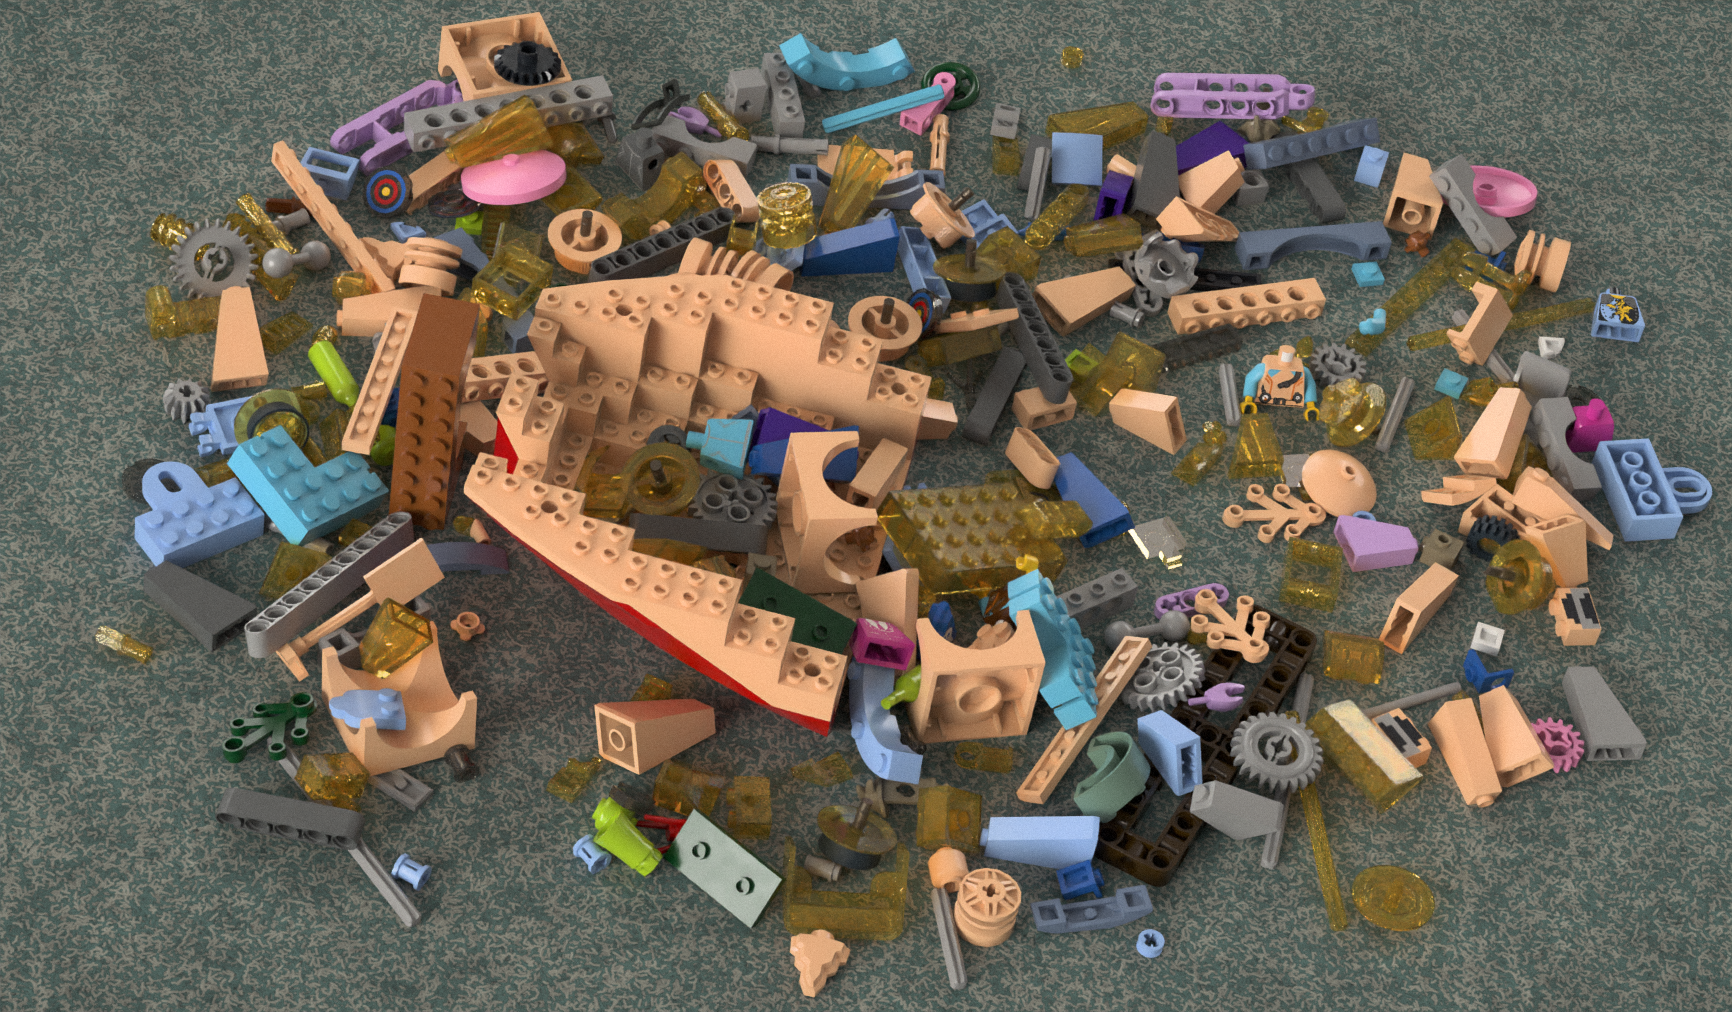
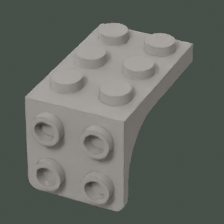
M1525 351L1520 358L1510 388L1521 389L1532 406V410L1542 398L1565 397L1571 377V370ZM1529 414L1517 453L1531 459L1540 443Z

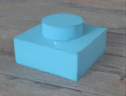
M1377 262L1355 263L1352 265L1351 270L1359 287L1384 284L1385 279Z
M1444 368L1434 389L1459 399L1468 378Z

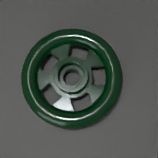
M957 62L936 64L929 68L922 77L921 89L932 86L931 81L938 73L956 72V75L951 74L956 82L954 96L943 110L955 111L970 106L978 98L981 89L976 73L969 67ZM968 79L970 86L964 87L962 80ZM961 93L965 95V97L960 100H957L955 98L959 96Z

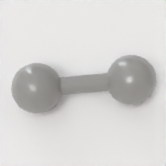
M315 240L306 243L299 254L291 255L283 248H273L264 255L262 264L264 271L269 276L283 278L291 272L294 265L303 264L306 268L313 271L324 269L330 262L331 253L326 244Z
M1177 610L1164 613L1157 624L1133 628L1125 621H1115L1106 628L1104 639L1106 645L1113 651L1117 649L1125 636L1144 638L1161 634L1166 640L1177 642L1187 636L1190 622L1184 613Z

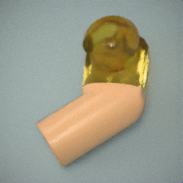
M459 515L454 519L453 525L459 534L473 537L476 543L491 544V539L479 520Z

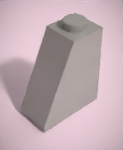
M1215 780L1194 786L1190 812L1232 839L1243 840L1279 831L1284 805L1272 799Z

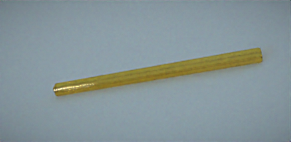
M1588 297L1514 313L1504 331L1593 312L1595 302L1592 301V298ZM1466 324L1409 336L1406 346L1409 347L1410 351H1417L1449 344L1451 341L1446 334L1447 331L1451 329L1462 332Z
M1296 710L1284 713L1287 719L1295 717L1296 723H1301L1299 713ZM1291 743V757L1294 763L1298 755L1296 748ZM1314 781L1313 784L1308 783L1304 790L1299 787V792L1330 927L1333 931H1344L1348 923Z

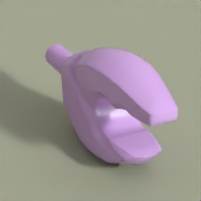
M680 107L678 109L679 114L675 112L668 114L669 116L684 120L689 133L702 135L706 131L719 138L723 134L708 126L709 120L697 109Z
M1221 683L1205 691L1204 697L1188 699L1189 706L1206 704L1208 709L1220 712L1231 711L1241 705L1243 697L1229 696L1242 693L1245 686L1236 683Z

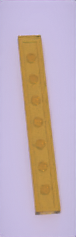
M1454 238L1380 307L1387 313L1385 330L1381 334L1363 335L1358 328L1346 339L1345 344L1367 357L1469 261L1475 249Z

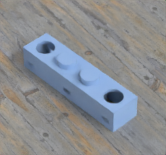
M901 226L897 250L914 296L918 293H926L932 301V313L944 314L951 296L931 243L920 228ZM918 297L916 301L924 302L927 307V312H930V307L927 299L924 297ZM918 306L921 312H924L923 306Z

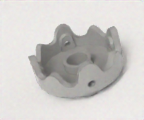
M1158 232L1138 249L1134 258V266L1139 280L1150 291L1161 297L1171 299L1172 296L1186 294L1196 283L1198 277L1194 275V270L1199 258L1195 252L1186 253L1182 249L1181 243L1176 239L1162 241L1163 235L1161 232Z

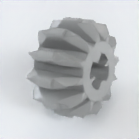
M178 378L176 384L169 383L165 394H163L166 414H171L173 421L181 417L184 424L190 418L191 413H204L206 405L211 404L208 387H203L201 381L192 382L191 378L188 381H182Z

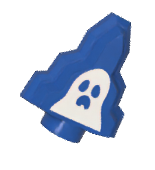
M945 601L939 604L933 603L927 618H929L931 625L940 636L952 642L956 638L957 631L950 606ZM917 639L916 658L921 661L919 639Z

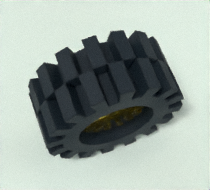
M1484 515L1483 519L1479 517L1474 522L1466 538V546L1471 548L1469 552L1472 555L1477 554V558H1483L1487 562L1492 561L1494 565H1498L1499 562L1503 565L1506 561L1509 562L1518 546L1520 539L1517 535L1518 531L1517 529L1512 530L1513 525L1511 523L1505 524L1506 520L1503 518L1499 521L1497 516L1492 515L1490 519L1488 515Z

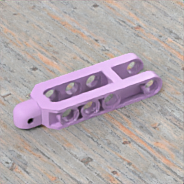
M1162 73L1156 78L1154 85L1155 94L1152 96L1150 107L1151 111L1158 117L1254 119V116L1258 115L1260 119H1278L1288 115L1289 110H1307L1311 108L1315 102V89L1308 84H1290L1285 77L1275 74ZM1170 82L1174 88L1171 91H1164L1160 88V84ZM1212 83H1220L1223 86V90L1211 91L1209 86ZM1238 83H1244L1247 85L1248 90L1246 92H1237L1234 86ZM1267 83L1273 87L1272 92H1261L1259 86ZM1300 90H1305L1306 94H1300L1299 92ZM1159 99L1170 102V106L1160 108L1156 102ZM1207 101H1218L1220 107L1210 109L1206 103ZM1244 102L1245 107L1237 110L1232 107L1231 103ZM1257 102H1269L1270 108L1261 110L1256 104Z
M458 79L449 84L436 80H428L337 129L331 137L330 145L342 155L373 139L376 144L360 157L359 170L366 176L379 171L413 152L404 131L392 135L387 130L404 122V113L427 109L435 104L443 106L464 102Z

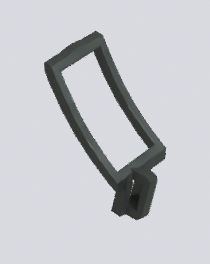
M676 79L663 84L664 99L646 105L633 120L631 129L638 130L643 127L651 128L662 125L673 108L680 106L682 102L690 100V94L680 95L679 84ZM669 90L673 91L672 98H670ZM666 105L655 121L641 123L652 110Z

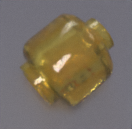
M343 270L339 272L338 276L333 278L332 298H336V302L339 305H343V299L370 295L371 282H366V275L363 272Z

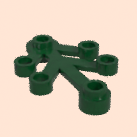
M300 692L294 694L290 698L289 703L267 704L261 702L255 704L252 707L254 718L236 717L230 721V730L234 736L225 739L222 743L224 757L230 763H240L245 759L247 750L273 734L272 743L268 746L269 757L274 761L283 760L287 756L286 744L284 743L286 725L295 719V728L291 730L292 743L297 746L307 744L310 740L307 721L317 711V701L310 693ZM271 714H281L277 717H271ZM249 729H258L246 738L238 737L247 734Z

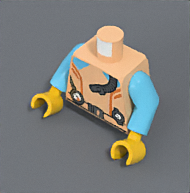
M1280 346L1278 356L1265 355L1262 362L1257 364L1246 375L1243 391L1245 401L1240 403L1242 415H1244L1247 405L1251 408L1250 417H1253L1257 413V406L1255 404L1303 408L1305 403L1307 404V408L1303 412L1305 420L1308 421V412L1310 410L1316 412V421L1320 419V411L1315 407L1317 402L1316 383L1310 370L1303 366L1301 358L1294 357L1295 349L1292 346Z

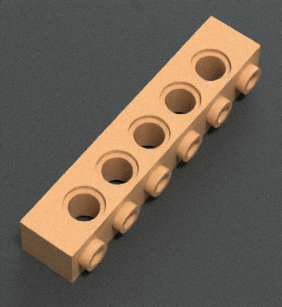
M1309 278L1172 296L1167 313L1178 335H1195L1198 332L1210 330L1218 332L1225 328L1236 327L1241 329L1248 325L1260 324L1264 326L1278 321L1291 322L1294 319L1301 318L1314 319L1321 316L1326 298L1316 279Z
M535 351L472 358L461 403L502 398L511 373L539 380L538 393H545L549 379Z

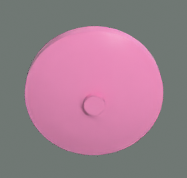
M521 148L503 150L478 158L463 170L461 183L464 194L472 200L492 205H512L534 201L550 195L564 184L567 176L565 162L560 156L545 150Z
M1470 166L1476 174L1473 181L1475 199L1481 209L1493 217H1514L1525 214L1535 207L1537 189L1527 178L1501 168ZM1441 195V198H1442V200H1443V203H1445L1446 205H1448V204L1446 203V201L1444 200V198L1442 197V195Z

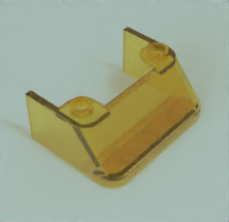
M785 836L782 876L786 878V881L782 885V914L784 926L789 933L793 935L800 933L811 934L815 930H825L830 932L834 938L893 940L901 934L904 923L910 855L904 843L898 842L895 872L882 871L877 873L871 880L870 893L811 890V875L805 868L794 866L796 845L791 836Z

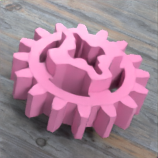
M1548 717L1546 723L1541 719H1537L1536 724L1531 723L1554 763L1553 770L1555 773H1559L1560 768L1569 772L1571 766L1577 767L1584 753V749H1582L1584 741L1578 740L1581 735L1580 732L1571 731L1573 725L1570 724L1565 727L1561 719L1557 723H1553L1551 717Z

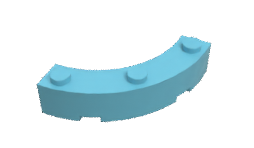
M801 33L779 45L788 66L795 74L813 85L830 90L849 91L851 89L883 86L897 80H902L915 72L897 38L868 49L869 53L853 55L852 52L831 51L827 53L821 51L818 46L808 41Z

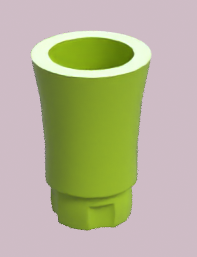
M622 810L615 812L604 823L593 839V842L610 851L631 869L635 868L644 877L655 869L663 857L661 852L654 848V844L630 822Z

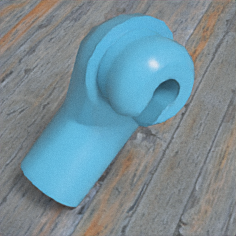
M1381 308L1376 309L1373 318L1361 321L1359 324L1360 333L1363 335L1381 334L1385 330L1386 311Z

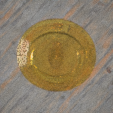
M1391 865L1369 867L1361 871L1352 884L1351 896L1358 911L1370 922L1382 928L1394 931L1418 929L1425 925L1433 915L1435 900L1431 889L1416 874L1401 867Z

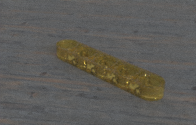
M1081 184L1067 186L1026 229L1025 246L1034 250L1046 248L1085 207L1088 202L1089 189Z

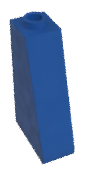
M895 218L805 240L802 265L797 267L800 270L801 277L893 272L900 239Z
M853 425L824 432L858 431L859 435V426ZM789 439L753 446L748 460L751 474L781 477ZM858 447L847 449L830 461L823 472L825 482L847 484L853 481L856 477Z
M1072 452L1057 457L1060 465L1054 481L1084 548L1093 547L1135 528L1128 509Z

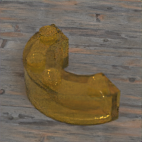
M681 151L676 156L668 158L662 164L661 173L657 181L644 195L636 199H629L621 192L615 197L609 198L601 205L603 214L614 221L629 238L644 239L650 235L648 231L652 225L658 224L662 220L671 225L686 210L699 188L702 169Z

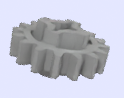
M1332 342L1331 347L1322 344L1321 349L1315 348L1314 354L1311 355L1309 361V370L1313 373L1312 377L1314 380H1321L1320 386L1327 384L1331 391L1334 387H1337L1340 392H1343L1344 387L1352 391L1353 387H1359L1364 379L1366 362H1361L1362 355L1354 354L1356 349L1347 350L1345 344L1337 347L1336 343Z

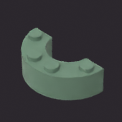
M1110 732L1091 739L1087 755L1098 770L1089 778L1078 783L1073 800L1084 816L1100 817L1099 822L1102 823L1111 821L1119 809L1145 790L1146 786L1144 784L1150 774L1148 761L1132 737L1125 732Z

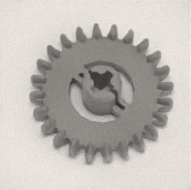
M206 218L203 228L195 221L194 232L185 227L184 232L187 237L177 236V240L181 245L173 244L171 246L172 250L178 254L169 256L171 261L176 262L169 269L170 271L178 272L173 281L183 282L179 290L189 289L187 298L197 295V303H201L204 298H207L208 305L211 306L214 299H217L220 304L222 290H227L233 286H240L241 288L250 287L251 289V285L246 280L254 281L256 279V276L250 273V271L259 268L258 265L251 263V261L258 258V254L249 253L255 247L254 243L245 244L249 234L241 237L238 236L241 229L240 226L231 231L230 221L224 227H221L220 219L217 218L214 226H211L209 219ZM215 244L214 248L206 251L201 260V267L205 272L202 278L195 270V254L204 245ZM218 247H220V251L217 256L218 264L216 265V267L213 268L208 279L207 276L212 267L211 259L213 258V256L216 255ZM224 248H226L232 255L233 270L226 279L212 282L213 277L222 273L227 265L228 258L224 252Z
M1270 712L1268 717L1264 713H1258L1257 718L1249 716L1247 721H1242L1239 728L1235 729L1233 733L1234 738H1232L1230 746L1233 747L1230 755L1236 757L1234 766L1242 765L1239 772L1240 775L1250 771L1248 783L1252 782L1255 778H1259L1258 789L1268 782L1269 793L1273 792L1276 785H1279L1280 793L1284 794L1287 785H1289L1291 792L1295 793L1298 786L1304 790L1308 783L1313 784L1315 778L1321 772V766L1324 762L1321 756L1324 751L1319 747L1320 740L1312 738L1314 732L1311 729L1305 730V723L1297 724L1295 717L1287 719L1286 714L1283 713L1277 717L1274 712ZM1273 736L1267 741L1261 755L1258 749V742L1262 738ZM1282 739H1283L1284 741H1283V744H1282V746H1281V749H1280L1279 753H1277V750H1278V748H1279V745H1280V743H1281V741H1282ZM1292 743L1296 748L1298 757L1294 763L1286 765L1291 754Z

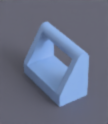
M309 147L300 162L301 165L309 170L311 178L317 185L322 187L325 195L347 201L359 169L360 159ZM314 158L346 166L349 169L347 173L314 166L311 163Z

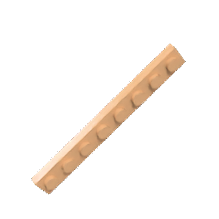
M283 140L274 143L272 163L371 294L394 291L395 285L393 281L386 277L378 261L370 256L365 244L358 240L350 224L342 219L337 207L329 202L322 187L314 182L309 170L298 161L295 152L289 149Z
M392 307L343 437L342 450L370 455L402 368V362L418 311Z
M1124 637L1096 677L1097 687L1094 689L1098 698V704L1096 705L1097 717L1067 731L1063 726L1016 792L1020 800L1037 804H1044L1152 648L1149 638Z

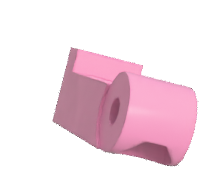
M947 72L938 73L934 77L932 86L941 85L944 91V98L901 111L900 125L921 136L933 123L934 116L940 114L953 98L956 83L954 76Z

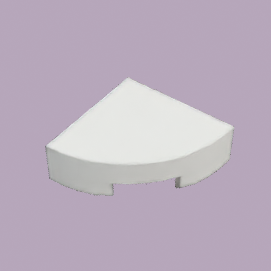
M1539 336L1538 345L1541 357L1551 359L1558 356V353L1562 351L1564 346V338Z

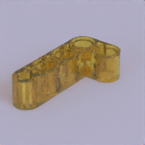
M157 285L151 287L145 295V318L152 338L158 340L160 337L174 338L185 336L184 334L188 333L202 334L216 330L221 296L173 302L170 291L166 286Z

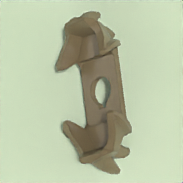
M1264 87L1263 92H1270L1268 87ZM1257 102L1256 104L1261 110L1270 108L1269 102ZM1255 115L1254 119H1247L1249 121H1246L1237 128V131L1246 136L1251 143L1269 140L1273 135L1280 133V127L1274 121L1275 119H1260L1258 115Z
M878 776L875 780L872 778L868 780L864 787L859 784L856 786V792L860 799H871L873 801L871 809L881 814L883 818H889L887 804L925 805L927 808L921 814L922 819L931 821L934 815L947 811L948 805L958 795V790L950 791L948 783L940 785L934 777L919 779L918 784L887 780ZM903 785H909L915 790V794L911 797H904L899 792H896V789Z

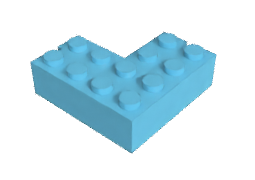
M281 425L262 433L260 437L256 436L239 444L227 462L232 471L295 550L377 509L389 492L375 472L371 474L368 472L371 467L360 453L349 451L322 465L314 467Z
M1036 569L1008 582L1009 616L1017 626V611L1029 610L1046 662L1039 686L1040 693L1051 708L1062 704V706L1054 709V713L1066 731L1097 717L1096 705L1098 704V698L1094 689L1097 687V682L1093 675V671L1096 670L1092 659V654H1094L1093 645L1088 638L1084 639L1081 635V629L1075 618L1071 619L1067 614L1068 610L1061 597L1057 599L1050 579L1048 577L1044 578L1040 571Z

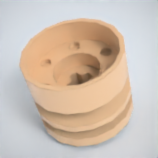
M1529 230L1521 242L1516 256L1513 281L1520 282L1523 273L1526 272L1528 273L1526 284L1530 285L1535 275L1540 276V289L1556 293L1567 262L1571 242L1555 237L1550 247L1544 246L1545 234L1541 233L1536 244L1533 243L1535 231Z
M429 237L408 238L407 247L412 250L405 251L404 257L415 262V265H402L399 285L405 288L428 285L440 288L441 296H453L457 277L446 272V269L459 268L460 262L452 258H461L462 249L440 239Z
M694 237L686 249L678 273H693L700 276H731L735 266L738 264L739 255L738 252L729 250L726 254V248L721 246L712 256V243Z
M753 250L747 252L740 259L731 274L732 277L786 291L791 290L794 279L792 271L777 263L771 265L770 259L764 256L761 257V254Z
M983 868L967 874L960 884L953 911L957 933L965 941L983 947L1000 945L1008 940L1013 932L1018 908L1021 903V891L1017 882L1010 875L997 869Z

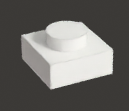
M1478 622L1470 648L1497 656L1505 630Z

